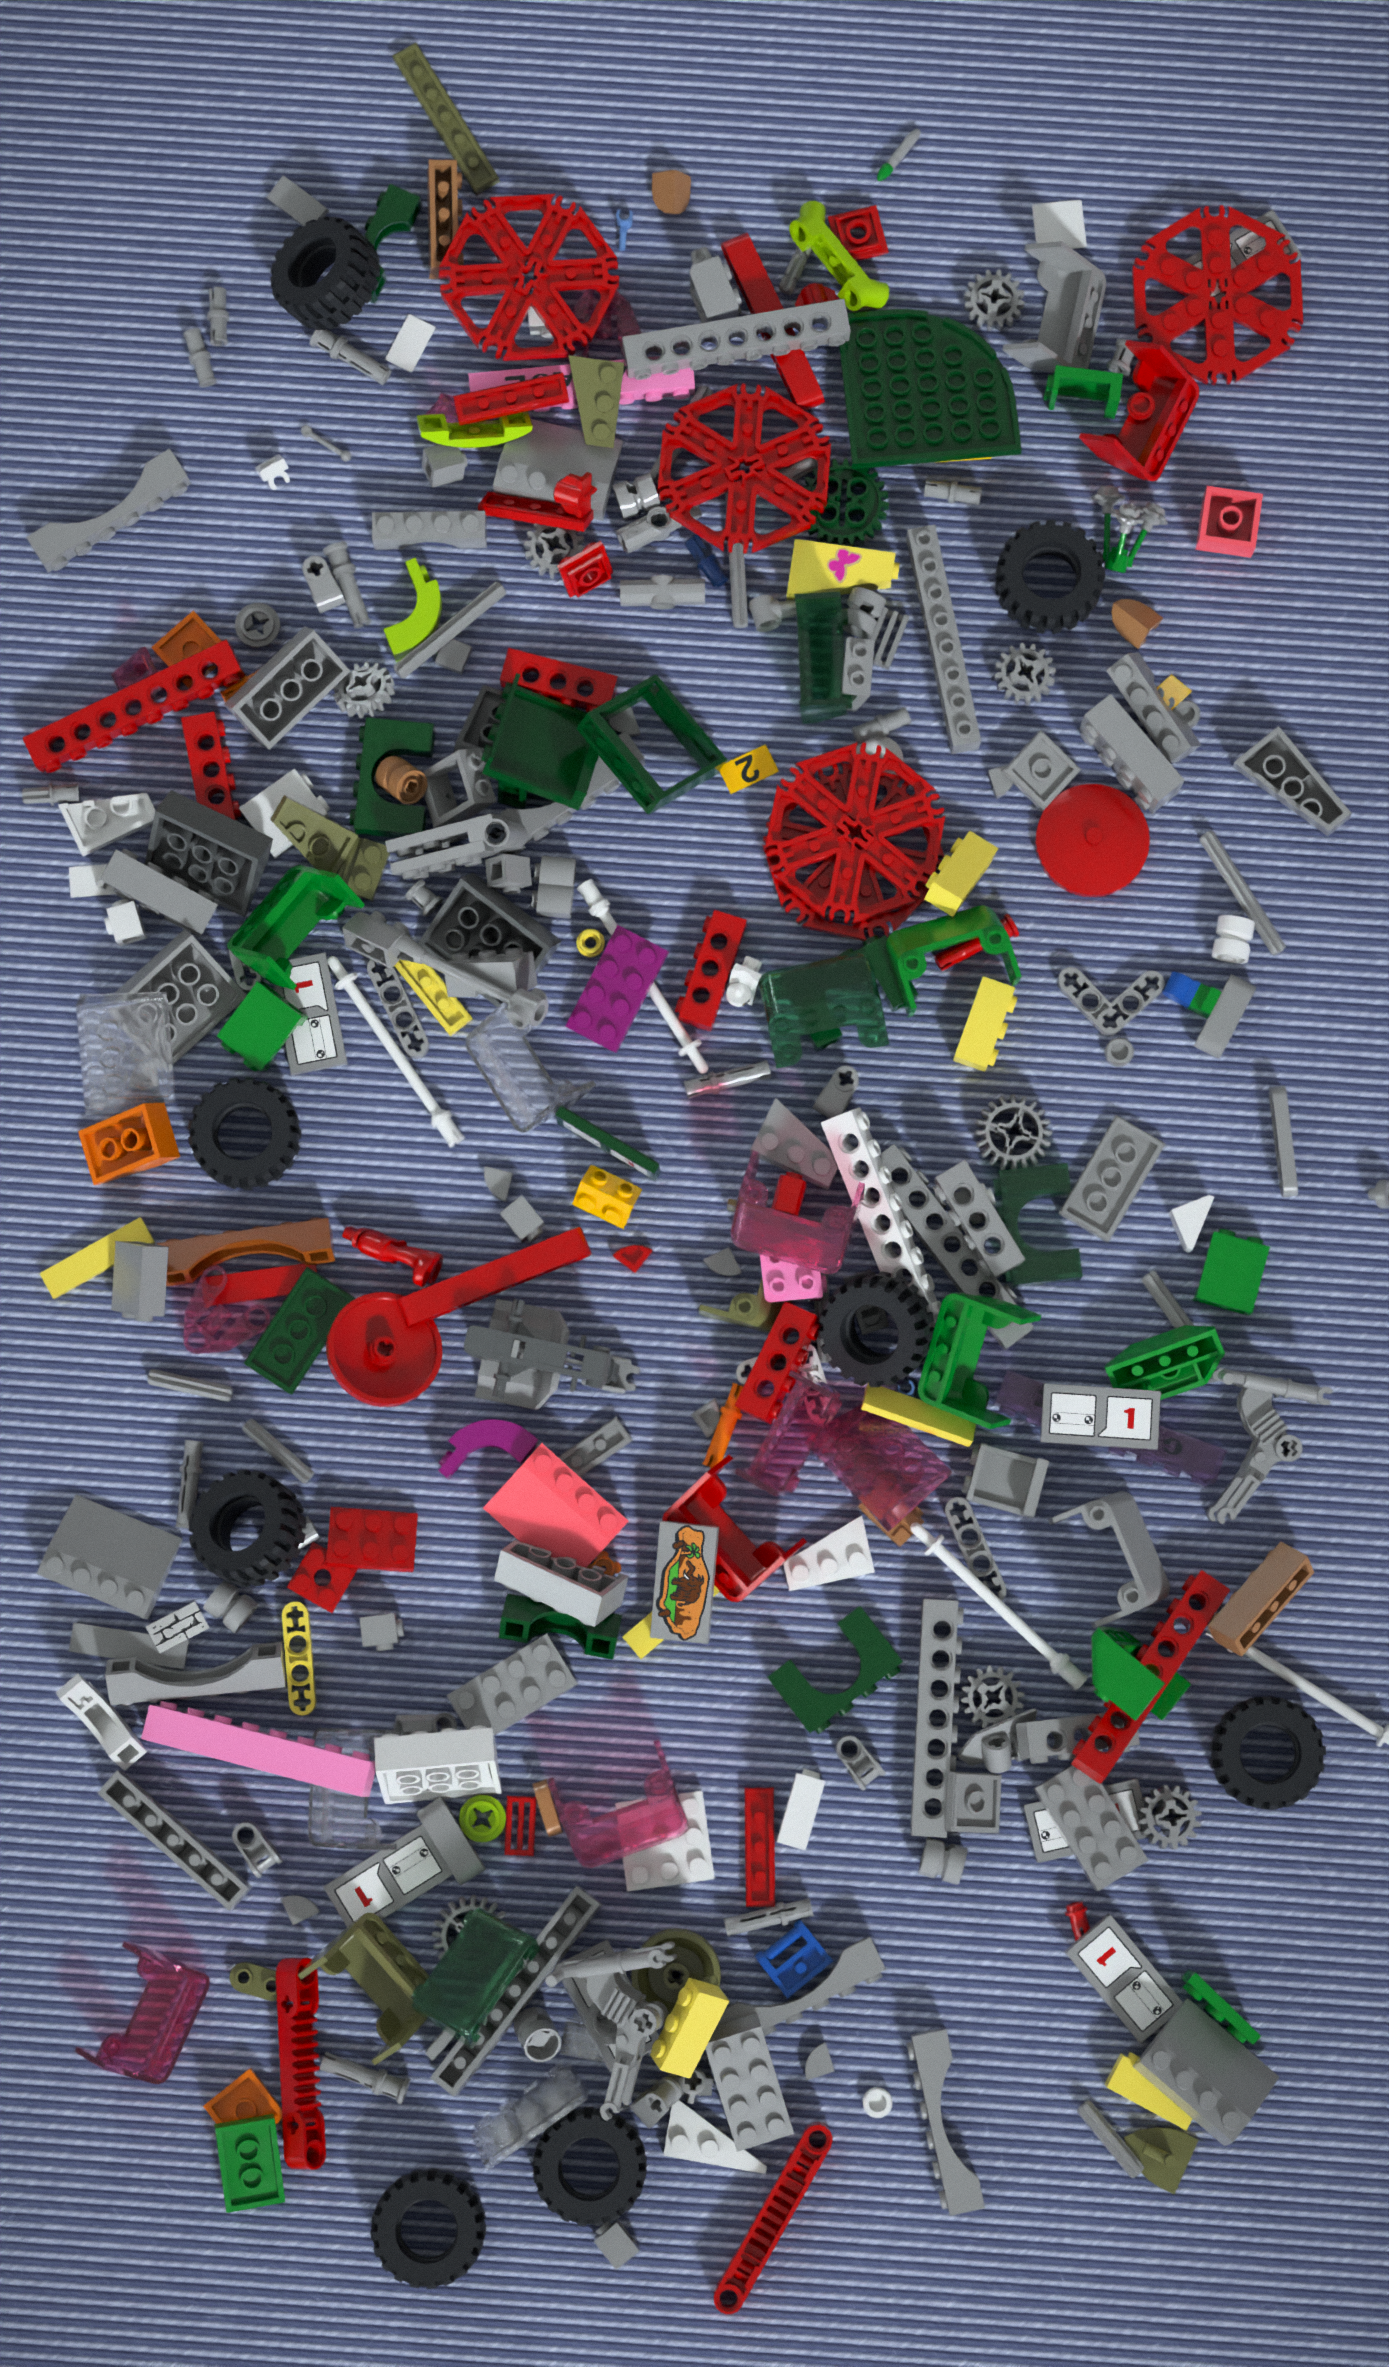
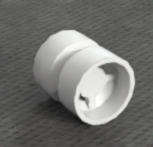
M1219 916L1216 933L1220 938L1215 939L1211 956L1217 960L1229 963H1247L1250 947L1246 941L1253 938L1255 922L1240 916Z

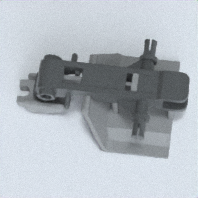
M496 1299L489 1328L473 1325L467 1330L464 1350L471 1357L481 1360L475 1393L476 1398L538 1410L558 1389L561 1374L572 1377L570 1384L571 1392L575 1391L578 1379H582V1385L613 1393L624 1394L626 1391H636L637 1385L628 1383L627 1376L631 1373L640 1374V1368L632 1365L630 1359L612 1356L610 1348L594 1345L593 1350L585 1349L586 1335L581 1336L579 1347L567 1345L570 1331L560 1311L525 1305V1301L513 1299V1302ZM567 1352H570V1357L575 1358L576 1354L584 1356L583 1361L566 1358ZM572 1368H579L581 1371L572 1370Z

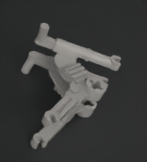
M1221 1368L1214 1371L1208 1383L1222 1381L1226 1385L1233 1384L1234 1386L1242 1387L1237 1397V1409L1242 1426L1253 1441L1246 1452L1239 1471L1214 1505L1207 1509L1206 1515L1209 1521L1214 1522L1217 1519L1218 1523L1224 1524V1518L1227 1514L1229 1519L1235 1520L1238 1513L1262 1481H1264L1275 1463L1280 1461L1292 1462L1301 1456L1303 1450L1302 1443L1296 1436L1286 1433L1288 1427L1284 1424L1278 1413L1275 1412L1271 1402L1272 1395L1274 1394L1278 1398L1280 1395L1283 1398L1290 1397L1304 1400L1310 1404L1330 1405V1400L1323 1399V1394H1331L1333 1392L1331 1388L1293 1382L1290 1378L1284 1380L1280 1377L1274 1378L1251 1372H1239Z
M669 1941L663 1945L640 1949L627 1948V1951L567 1961L564 1965H559L546 1977L545 1981L549 1987H554L564 1978L588 1977L587 1992L589 1997L601 2010L603 2016H607L608 2019L613 2020L617 2024L615 2062L605 2102L600 2108L601 2117L606 2121L612 2118L608 2108H611L613 2113H619L623 2110L622 2101L624 2105H629L632 2102L631 2098L644 2055L647 2036L662 2028L666 2017L669 2015L663 2003L659 2001L648 2003L645 2001L647 1996L624 1982L620 1974H624L629 1970L648 1967L659 1969L665 1966L666 1962H671L677 1958L676 1954L670 1955L667 1953V1949L675 1946L674 1942Z

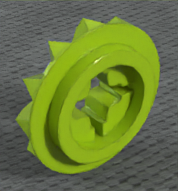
M477 1795L470 1798L464 1803L459 1814L461 1830L469 1839L476 1842H489L497 1838L503 1831L506 1823V1813L502 1804L497 1799L488 1795ZM474 1808L478 1811L480 1810L481 1813L493 1810L488 1818L491 1829L484 1824L473 1828L472 1825L478 1819Z

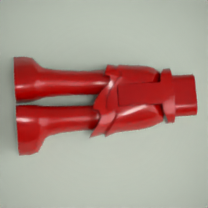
M349 1226L345 1228L342 1234L343 1238L352 1241V1247L358 1248L359 1251L367 1256L392 1264H397V1261H400L413 1268V1283L420 1287H424L426 1283L432 1285L441 1271L443 1255L438 1252L409 1247L405 1240H397L379 1231L365 1227L356 1229Z

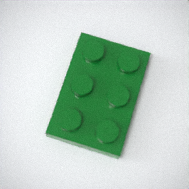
M1190 1969L1185 1972L1181 1977L1186 1982L1183 1988L1195 2000L1200 2001L1203 1999L1207 2003L1205 2010L1219 2022L1225 2020L1229 2024L1226 2030L1237 2041H1240L1242 2044L1247 2041L1254 2045L1261 2035L1196 1972Z
M274 2114L214 2124L226 2213L284 2203L285 2194Z

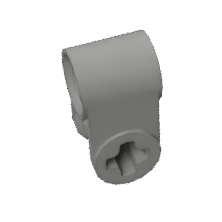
M310 556L303 563L302 570L319 613L321 614L346 603L326 561L320 556ZM317 567L320 570V575L315 576L312 568Z
M850 1066L839 1067L834 1072L827 1086L821 1091L812 1109L829 1119L843 1114L859 1084L857 1071ZM847 1074H850L853 1084L847 1083L845 1086H841L840 1075L845 1077Z
M844 1735L836 1741L835 1752L848 1769L847 1772L862 1792L866 1790L867 1784L879 1775L883 1777L886 1774L873 1755L866 1750L855 1736ZM847 1740L854 1741L857 1746L856 1753L850 1757L844 1756L841 1752V1746Z
M244 1821L234 1828L232 1833L233 1842L243 1855L250 1870L258 1879L262 1877V1872L275 1863L280 1864L283 1862L276 1848L255 1822ZM242 1827H249L253 1830L254 1839L252 1842L245 1843L240 1839L239 1831ZM266 1855L269 1856L267 1859H265V1860L262 1861L261 1863H258V1861H259L260 1859H262L263 1857H265Z
M663 2077L636 2098L629 2108L650 2129L681 2098L682 2088L675 2079Z

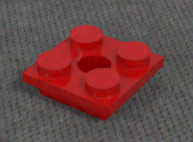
M876 205L828 216L830 230L856 261L888 254L889 251ZM855 228H861L865 231L866 235L861 239H856L852 237L850 232Z
M601 540L597 543H589L583 551L573 557L563 558L559 565H557L570 598L575 595L577 598L611 579V574L614 573Z
M313 1542L287 1588L333 1614L358 1568L326 1566L327 1549ZM323 1569L328 1570L331 1574L330 1583L326 1586H319L315 1581L317 1572Z

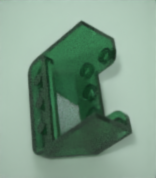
M853 953L772 970L762 975L759 989L776 1068L794 1065L801 1059L802 1046L800 1036L856 1024L859 1040L868 1048L890 1045L873 966L867 955Z

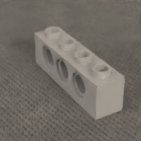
M966 1160L935 1177L934 1182L936 1185L933 1186V1190L941 1202L944 1200L947 1202L951 1209L948 1211L951 1221L956 1227L959 1225L962 1227L966 1234L962 1238L971 1252L973 1250L977 1252L981 1259L977 1263L985 1276L990 1275L995 1280L1025 1261L1024 1256ZM957 1190H965L970 1196V1201L960 1204L955 1200L954 1193ZM975 1214L982 1216L985 1225L980 1229L973 1228L969 1223L970 1216ZM989 1239L996 1240L1000 1250L994 1254L988 1253L984 1248V1242Z
M1104 1713L1015 1723L1020 1759L1030 1758L1031 1764L1048 1762V1756L1058 1755V1760L1074 1759L1075 1755L1071 1752L1077 1745L1074 1739L1076 1730L1081 1732L1082 1739L1086 1741L1091 1734V1731L1087 1728L1096 1715L1102 1717ZM1111 1716V1723L1115 1727H1124L1123 1720L1119 1716ZM1138 1730L1123 1753L1130 1752V1746L1140 1745ZM1049 1733H1051L1055 1738V1743L1052 1748L1047 1744V1736ZM1101 1739L1095 1740V1746L1099 1751L1103 1752V1749H1108L1105 1741Z

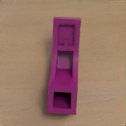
M496 1419L477 1421L463 1427L448 1440L456 1449L453 1453L450 1450L445 1453L438 1463L441 1465L438 1471L449 1480L471 1453L484 1447L502 1449L522 1464L540 1441L526 1429L512 1422Z

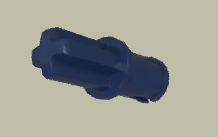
M698 535L690 537L685 542L686 548L698 564L697 569L703 571L714 589L721 587L729 580L716 562V555L710 553Z

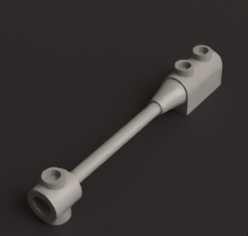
M374 911L371 915L358 912L342 927L347 948L390 969L400 959L426 964L507 1003V1018L518 1029H525L528 1024L538 1026L547 1014V996L541 989L534 988L529 992L520 988L514 994L429 954L427 950L410 938L409 930L403 923L396 922L393 926L386 924L385 917L378 911Z

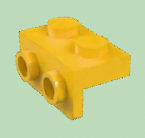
M590 1165L579 1184L572 1205L624 1229L642 1189L601 1168Z

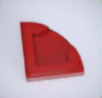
M630 1245L620 1248L612 1256L636 1274L653 1250L643 1245Z

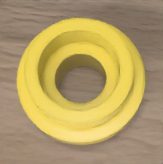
M586 929L578 935L576 945L578 951L583 956L596 957L603 951L605 940L598 930ZM588 939L595 940V947H586V941Z

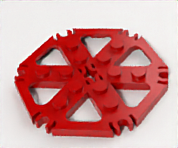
M555 194L490 197V202L485 199L483 206L486 212L479 213L475 207H472L471 218L467 211L439 266V279H448L450 281L447 285H440L441 298L477 349L482 340H484L482 344L483 353H486L489 346L497 347L496 359L501 358L503 350H507L503 356V361L568 358L569 354L574 355L576 349L572 343L579 341L585 348L588 343L586 336L592 342L619 288V276H611L608 273L610 270L618 269L617 256L581 206L575 215V202H572L568 209H563L560 206L563 200L562 196L556 198L555 205H551L555 199ZM538 210L543 214V218L528 248H526L506 220V213L510 211ZM572 229L582 231L597 253L596 258L555 260L567 234ZM473 234H478L485 240L500 263L459 265L458 257L468 238ZM535 266V280H530L524 287L525 276L522 274L528 275ZM589 289L598 291L600 300L590 320L586 323H580L558 291ZM504 294L486 328H478L461 305L462 299L466 296ZM531 306L554 338L550 346L521 348L515 344L514 339Z
M1220 205L1218 208V216H1211L1209 206H1205L1203 218L1201 217L1199 207L1146 240V245H1143L1140 251L1147 254L1148 259L1143 261L1136 258L1132 266L1134 330L1146 327L1139 331L1137 338L1140 339L1145 335L1150 336L1152 339L1151 343L1161 344L1191 377L1206 385L1208 384V373L1211 374L1210 382L1212 385H1216V376L1218 374H1223L1226 377V385H1230L1232 381L1231 372L1234 373L1235 383L1288 351L1295 340L1288 336L1287 331L1294 330L1299 333L1302 328L1300 325H1303L1301 258L1297 262L1290 264L1298 256L1297 251L1291 255H1287L1283 251L1290 244V240H1284L1278 245L1277 242L1284 239L1286 235L1230 206H1227L1228 215L1224 217L1225 208L1223 205ZM1233 226H1242L1264 238L1266 246L1263 250L1231 269L1229 231ZM1190 227L1199 229L1202 270L1169 253L1166 249L1167 241ZM1280 273H1284L1290 280L1291 306L1289 309L1281 311L1248 293ZM1152 278L1181 293L1186 298L1159 315H1150L1146 310L1145 282ZM1216 281H1218L1220 293H1225V296L1220 300L1219 309H1217L1215 297H1210V294L1215 291ZM1204 321L1206 360L1203 363H1195L1172 351L1170 347L1171 341ZM1233 321L1269 339L1270 346L1246 362L1239 361L1235 357Z
M737 383L679 408L678 412L673 414V420L680 425L676 427L668 423L665 425V431L663 430L657 494L659 493L660 501L667 498L673 501L665 505V511L669 513L670 518L723 552L724 542L728 541L727 550L729 553H732L735 543H741L743 545V554H747L749 543H752V554L810 529L811 524L814 525L816 523V517L810 511L824 512V506L826 507L831 443L829 444V436L823 438L816 436V434L823 432V425L819 424V419L766 386L765 394L761 396L762 388L760 385H757L754 394H748L746 392V384L742 383L740 394H737ZM722 406H731L735 411L733 441H729L699 422L698 418ZM774 409L798 425V429L761 444L763 414L766 410ZM677 448H685L711 465L677 481H674L670 475L672 453ZM806 458H813L818 463L817 486L815 490L810 492L778 472V470ZM744 463L745 466H750L749 473H745L743 470L738 471L740 464ZM728 492L726 525L723 530L713 531L691 516L690 510L694 506ZM756 495L789 514L791 522L765 535L756 533L754 530Z
M858 742L795 763V766L803 772L802 774H800L798 769L790 768L789 772L794 775L795 781L790 783L781 778V786L788 791L781 789L777 784L765 850L773 847L777 848L769 850L766 853V857L771 858L775 856L780 860L777 865L771 866V871L779 872L784 869L783 872L774 874L776 879L824 919L828 907L830 908L829 921H833L834 914L837 911L843 912L845 914V924L850 921V912H854V920L852 922L854 924L915 903L916 900L911 898L908 892L916 899L921 897V893L915 889V886L919 883L926 885L929 879L923 875L930 878L936 870L945 816L934 818L941 816L945 811L944 808L933 809L931 807L933 801L939 800V794L934 793L929 797L926 796L929 793L936 792L932 785L886 747L883 758H880L882 750L880 745H877L875 754H867L865 751L866 743L864 742L860 747V754L856 753ZM840 762H847L852 766L846 805L814 779L816 771ZM884 771H894L913 787L915 791L914 797L874 810L880 776ZM789 803L798 804L824 826V828L789 840H784L780 835L784 809ZM848 827L853 829L860 827L862 839L858 837L849 838L850 831ZM918 827L927 828L930 832L926 860L922 864L916 865L886 838ZM836 856L830 891L826 897L819 898L796 879L795 873L799 868ZM864 861L896 887L894 897L870 906H863L859 903L858 892Z
M840 762L843 774H839V768L837 764L832 765L833 774L831 776H825L822 769L818 770L819 781L817 782L846 805L852 766ZM883 772L880 776L879 785L885 787L887 795L874 810L914 797V795H909L906 792L910 785L905 781L901 788L897 787L903 779L898 775ZM789 803L784 809L780 835L784 840L819 829L792 823L789 820L790 813L798 805L796 803ZM770 821L766 823V828L768 829ZM848 827L850 831L849 838L853 839L857 835L859 839H862L860 827L856 829ZM922 827L927 841V849L924 852L895 846L916 865L922 864L926 860L930 832L925 827ZM763 836V842L766 844L767 836ZM940 843L938 858L943 859L945 856ZM762 844L781 908L785 903L791 901L786 906L785 913L788 914L792 909H798L801 914L795 920L797 924L802 923L806 916L809 917L807 922L802 925V928L860 941L867 940L864 930H868L869 938L875 936L873 933L875 928H881L884 931V935L889 936L887 923L891 925L893 932L898 930L925 901L924 898L929 890L924 884L919 883L917 884V891L921 893V897L919 899L912 897L916 900L915 903L902 907L898 912H886L857 922L852 926L826 921L774 877V874L782 872V870L779 872L771 871V866L777 865L779 858L775 856L767 858L766 853L771 849L777 848L773 847L765 850V845ZM836 856L822 860L824 862L802 884L819 898H824L829 894ZM937 859L936 867L940 865L942 860ZM864 861L858 901L863 906H870L884 901L876 877V873L879 872L866 861Z

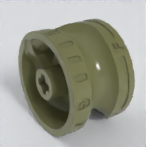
M666 1929L651 1936L641 1948L659 1946L671 1941L675 1943V1946L667 1949V1953L670 1955L676 1954L677 1958L671 1962H666V1965L659 1969L653 1967L632 1970L631 1974L632 1986L647 1996L645 2001L648 2003L651 2001L663 2003L669 2014L672 2012L678 2000V1994L684 1988L688 1978L720 1987V1962L715 1950L704 1937L688 1929ZM676 1970L681 1973L679 1979L673 1978V1971Z

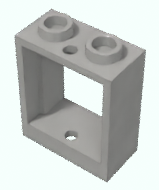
M480 748L457 750L423 772L428 784L424 797L434 828L467 820L496 802L489 776L482 774L485 763L481 761L482 753ZM459 767L468 800L459 806L456 804L447 774Z

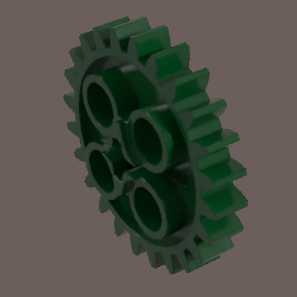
M847 458L844 459L843 465H839L837 460L833 459V467L829 468L828 486L836 487L837 491L832 494L827 493L826 507L824 506L823 513H819L817 510L810 511L816 517V523L814 525L811 524L808 534L818 533L817 542H821L826 538L829 544H833L834 541L838 542V545L848 542L850 547H854L855 540L864 545L865 535L873 539V529L881 531L882 524L880 521H886L887 514L883 511L889 510V503L884 501L888 499V491H881L885 483L884 481L876 482L878 473L874 472L869 475V468H863L862 470L852 469ZM815 468L812 469L814 479L805 477V484L808 487L804 488L810 492L815 490L817 486L818 470ZM845 480L847 481L845 525L840 527L842 481ZM855 487H861L865 492L862 495H854L851 490ZM825 512H831L836 517L827 521L821 516ZM853 514H860L863 516V520L853 522L849 517Z

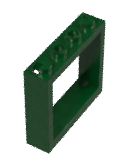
M657 674L588 712L576 728L647 815L715 776L727 761V758L720 749L717 748ZM644 699L702 768L665 791L662 790L606 722Z

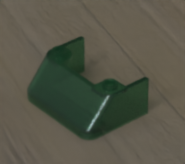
M840 592L794 594L798 627L801 693L799 704L802 724H814L847 715V709H852V695L843 694L841 689L844 664L843 626H848V608L842 609Z

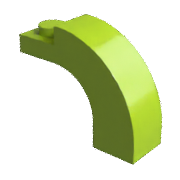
M416 558L405 561L417 593L415 609L404 621L384 629L386 639L396 662L400 661L438 629L442 615V599L437 579L427 582L430 578L425 565L419 566Z

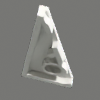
M680 2099L672 2105L663 2156L766 2174L767 2166L745 2149L737 2152L733 2139L710 2124L704 2117L697 2114Z

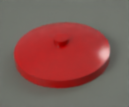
M1102 784L1078 785L1057 795L1043 811L1035 836L1037 857L1047 876L1065 891L1083 897L1107 896L1129 885L1144 866L1150 845L1147 821L1138 805L1125 793Z
M374 1292L354 1299L339 1312L327 1336L326 1354L334 1378L352 1397L373 1406L392 1407L416 1399L433 1382L442 1361V1340L434 1320L432 1319L420 1325L407 1328L397 1304V1300L404 1296L396 1293Z

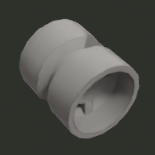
M650 473L635 477L633 483L626 480L612 485L623 520L639 515V511L642 509L645 512H649L654 507H661Z
M853 587L847 601L849 608L843 610L838 626L856 637L871 639L877 625L875 618L881 616L886 600L869 589Z
M224 1580L210 1595L203 1609L215 1618L223 1616L225 1626L233 1633H237L253 1615L259 1603L246 1594L239 1596L240 1588Z
M927 1837L918 1874L930 1878L941 1875L942 1881L958 1885L963 1873L968 1848L956 1844L945 1847L944 1841Z
M531 2007L519 2013L513 2027L527 2057L534 2062H545L556 2056L561 2047V2037L546 2010L539 2007Z

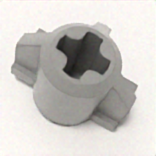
M695 2068L691 2078L668 2074V2077L675 2079L681 2086L682 2095H686V2103L694 2104L695 2095L712 2096V2084H714L712 2075H705L698 2068Z

